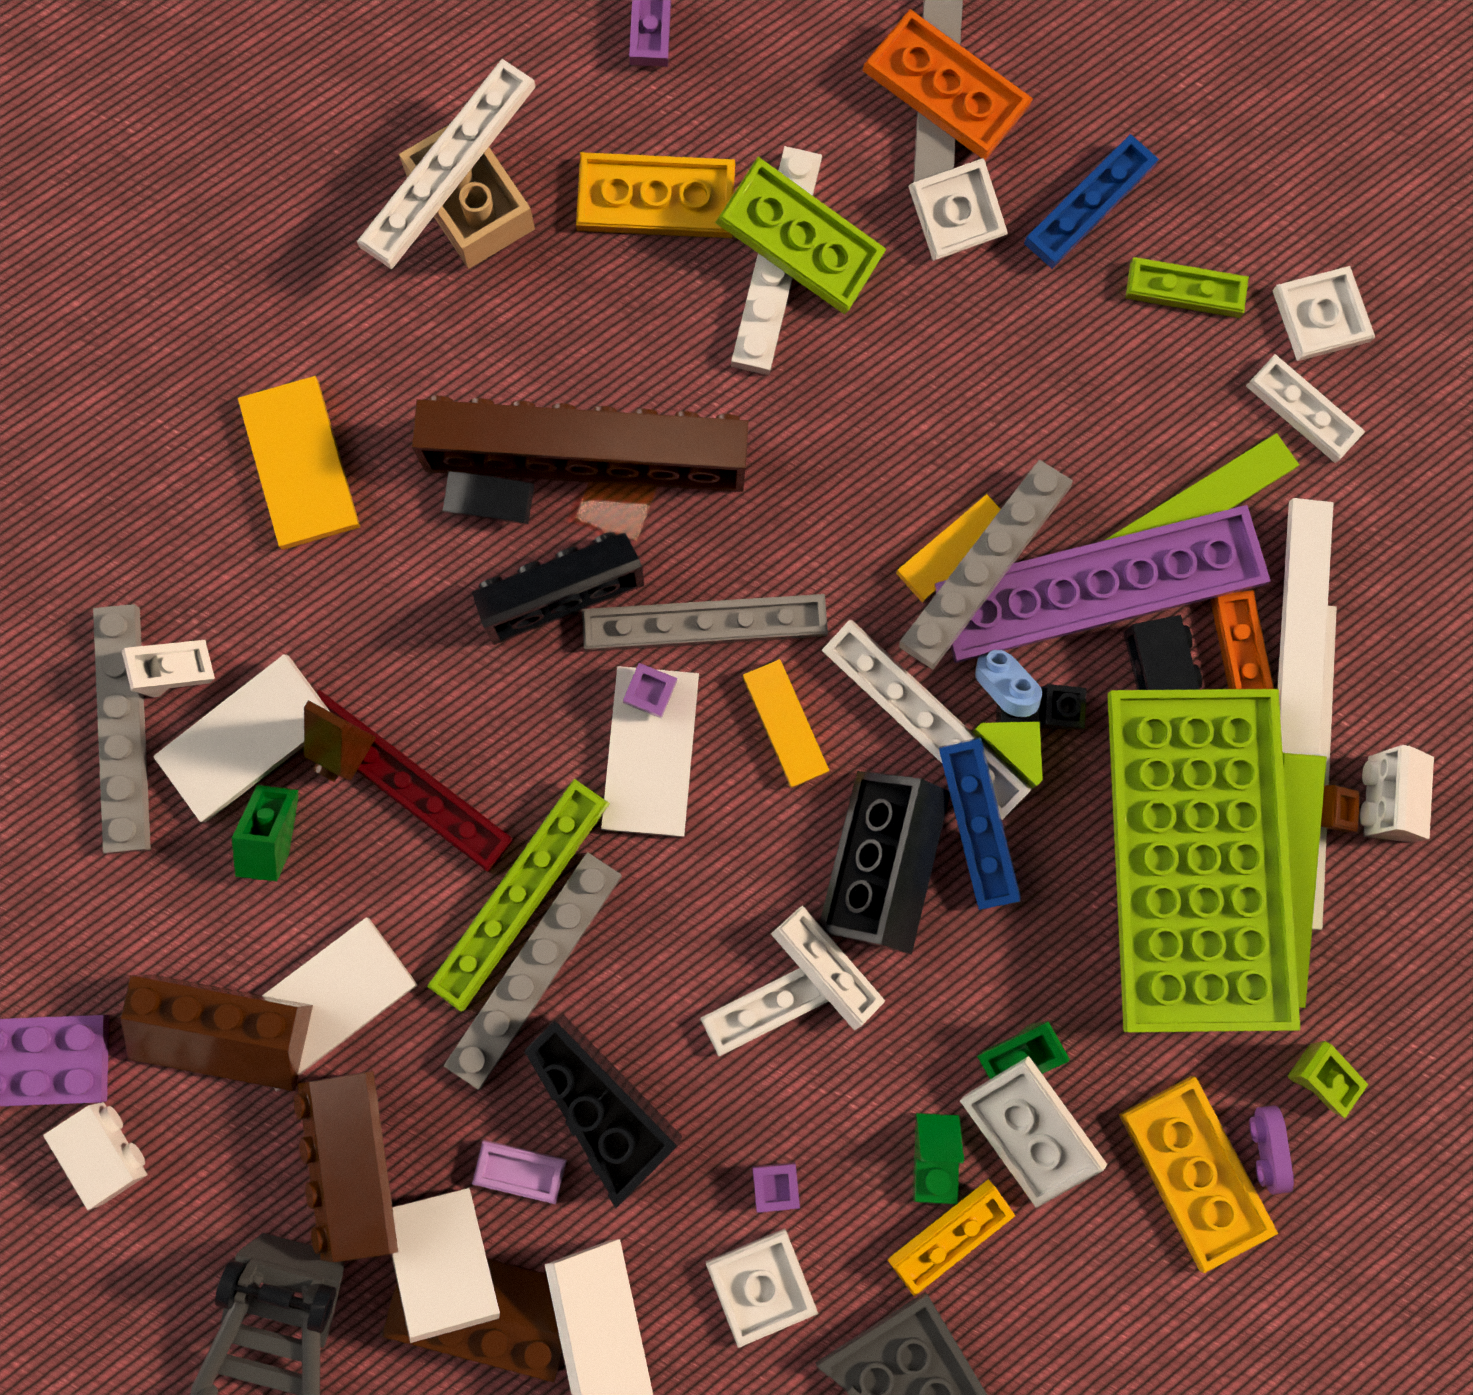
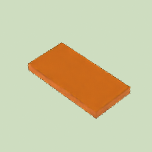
M911 9L908 10L867 59L862 70L977 156L984 158L985 161L1030 107L1033 100L1032 97Z

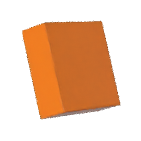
M1324 785L1321 827L1342 832H1357L1359 791L1336 785Z

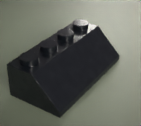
M608 532L593 540V545L578 550V547L564 549L555 555L556 559L542 565L538 561L531 562L520 567L516 575L506 579H502L500 576L493 577L480 583V589L472 591V595L483 627L492 643L496 645L582 611V609L590 608L645 586L641 562L626 533L623 532L616 535L615 532Z
M857 771L819 923L827 934L879 948L912 954L950 797L948 790L921 778Z

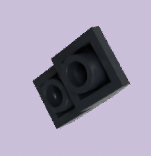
M449 471L443 511L456 515L483 517L493 521L528 524L534 484Z
M1046 684L1041 687L1042 697L1037 712L1027 717L1010 715L997 704L996 723L1040 722V728L1085 729L1086 688Z

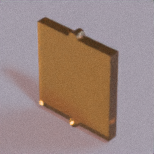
M589 481L575 521L600 529L603 534L615 532L618 535L625 532L629 540L637 542L658 486Z

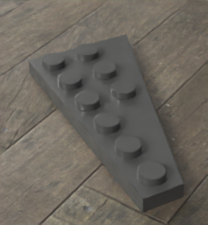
M926 1292L815 1362L816 1366L838 1383L848 1395H987Z

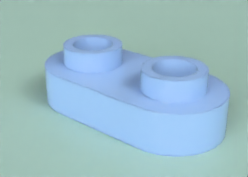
M992 650L988 654L978 657L975 677L1006 713L1016 717H1027L1037 712L1042 697V689L1012 655L1002 650Z

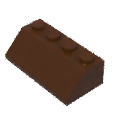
M152 974L130 975L121 1023L129 1060L295 1091L313 1005Z
M374 1071L298 1083L299 1093L294 1095V1109L297 1118L303 1121L305 1137L300 1139L299 1146L302 1161L304 1164H308L310 1182L306 1183L305 1194L309 1208L314 1209L316 1227L311 1229L314 1252L320 1254L321 1260L328 1262H340L397 1253L398 1245Z
M487 1258L500 1311L499 1319L410 1343L397 1283L381 1337L555 1382L563 1351L546 1273Z

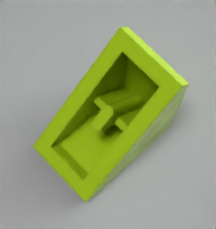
M1040 722L980 723L972 731L978 738L981 737L982 742L1032 789L1041 783L1043 776Z

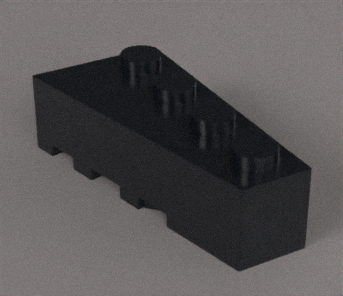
M562 1014L524 1052L550 1097L556 1101L566 1119V1125L581 1144L588 1157L587 1161L596 1176L599 1175L608 1191V1197L616 1209L679 1145L682 1135L579 1029Z

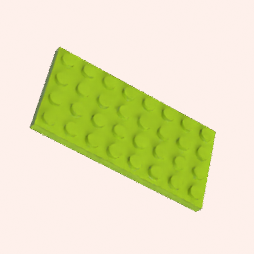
M1279 689L1111 690L1107 694L1124 1032L1299 1031L1300 1015Z

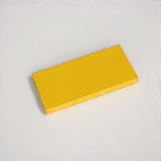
M580 152L576 217L577 231L732 238V234L715 222L734 194L735 159Z
M312 376L239 397L238 402L279 547L285 550L360 528L317 377Z
M1190 1076L1119 1114L1200 1272L1206 1273L1278 1234L1195 1076Z

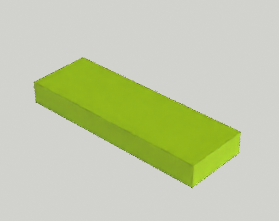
M1133 257L1129 267L1125 299L1240 318L1245 311L1249 276Z

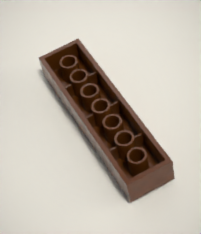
M435 395L430 396L428 400L416 399L412 448L424 471L448 474L451 471L495 477L743 492L749 420H740L739 416L733 414H719L716 418H704L690 411L676 412L675 416L658 415V412L652 409H636L634 413L617 412V409L609 406H596L593 410H578L575 406L565 403L553 404L552 408L535 407V404L527 401H513L511 405H499L484 398H473L470 400V403L453 402V399L449 397Z

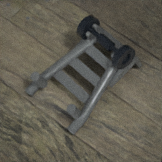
M262 1233L236 1254L235 1261L230 1260L220 1278L215 1296V1305L224 1308L221 1319L223 1322L192 1385L190 1395H217L218 1389L213 1384L217 1374L296 1395H320V1347L324 1348L327 1342L345 1261H323L320 1259V1254H316L311 1245ZM295 1292L302 1293V1298L295 1297ZM246 1313L301 1327L302 1340L241 1323ZM231 1344H236L302 1362V1374L227 1353Z

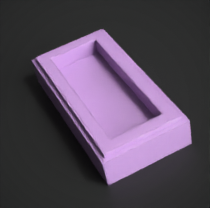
M483 1140L472 1184L556 1204L567 1159Z

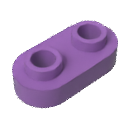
M1276 1105L1257 1107L1255 1116L1250 1117L1249 1128L1253 1141L1258 1143L1260 1160L1256 1161L1258 1181L1262 1187L1266 1186L1272 1195L1291 1193L1294 1179L1283 1115Z

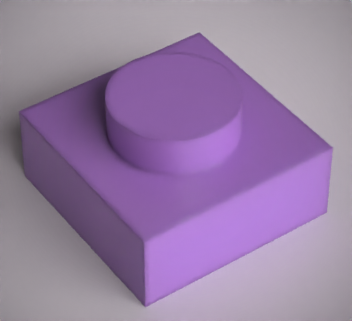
M638 663L624 696L623 703L662 719L676 686L677 678Z
M795 1162L752 1166L757 1213L800 1209Z

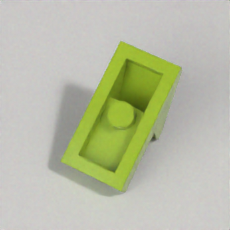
M1326 1041L1311 1043L1288 1075L1291 1081L1312 1091L1333 1113L1344 1119L1368 1086V1083L1335 1047Z

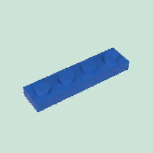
M1130 134L1026 237L1024 245L1053 269L1156 166L1159 158Z
M981 737L940 746L939 752L978 909L1020 902L1021 897Z

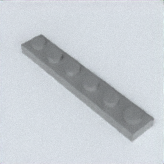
M1038 460L900 640L899 648L933 670L1069 491L1073 480Z
M135 604L93 608L103 853L119 854L151 850L144 694L131 691L122 655L124 648L141 646L140 608Z
M587 852L444 1064L445 1068L476 1089L482 1088L622 878L620 873Z

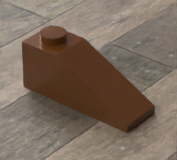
M308 700L304 706V756L316 763L313 771L333 782L336 781L338 776L351 781L376 737Z

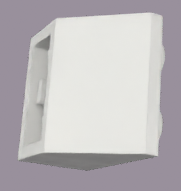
M1400 745L1368 756V761H1366L1362 772L1363 783L1367 785L1366 801L1363 802L1360 810V822L1364 826V837L1411 843L1430 838L1433 756L1406 745Z

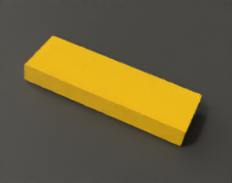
M986 494L902 565L896 574L923 603L935 593V583L949 578L1001 509Z
M779 659L743 674L742 678L790 787L794 788L829 773V768L781 660Z
M988 1179L887 1260L915 1297L1014 1218L1015 1214L994 1184Z

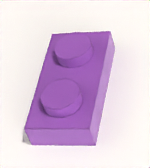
M632 0L630 65L668 67L671 0Z

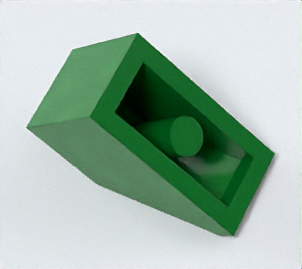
M263 785L256 786L232 836L235 877L278 881L290 852L299 797L298 790Z

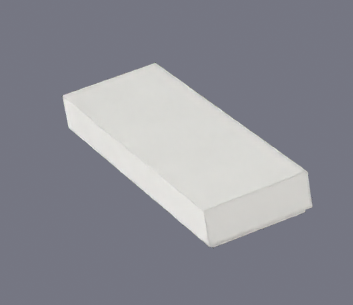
M1276 354L1246 385L1247 388L1334 463L1338 462L1365 432Z
M803 905L771 933L854 1031L861 1027L885 1002L883 997Z
M798 968L700 1019L718 1056H721L828 1002V1000L801 968Z

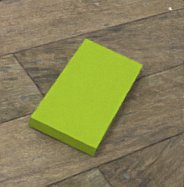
M757 157L715 222L844 315L850 310L886 251V248L760 157Z

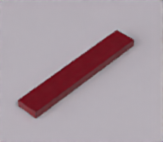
M318 690L316 692L331 713L376 737L357 772L476 864L490 872L515 839L329 696Z

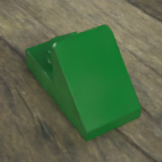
M1048 1021L1031 1023L1017 1035L982 1051L977 1056L990 1079L1028 1056L1042 1074L1070 1060Z
M916 1113L913 1201L958 1204L959 1163H964L959 1115Z

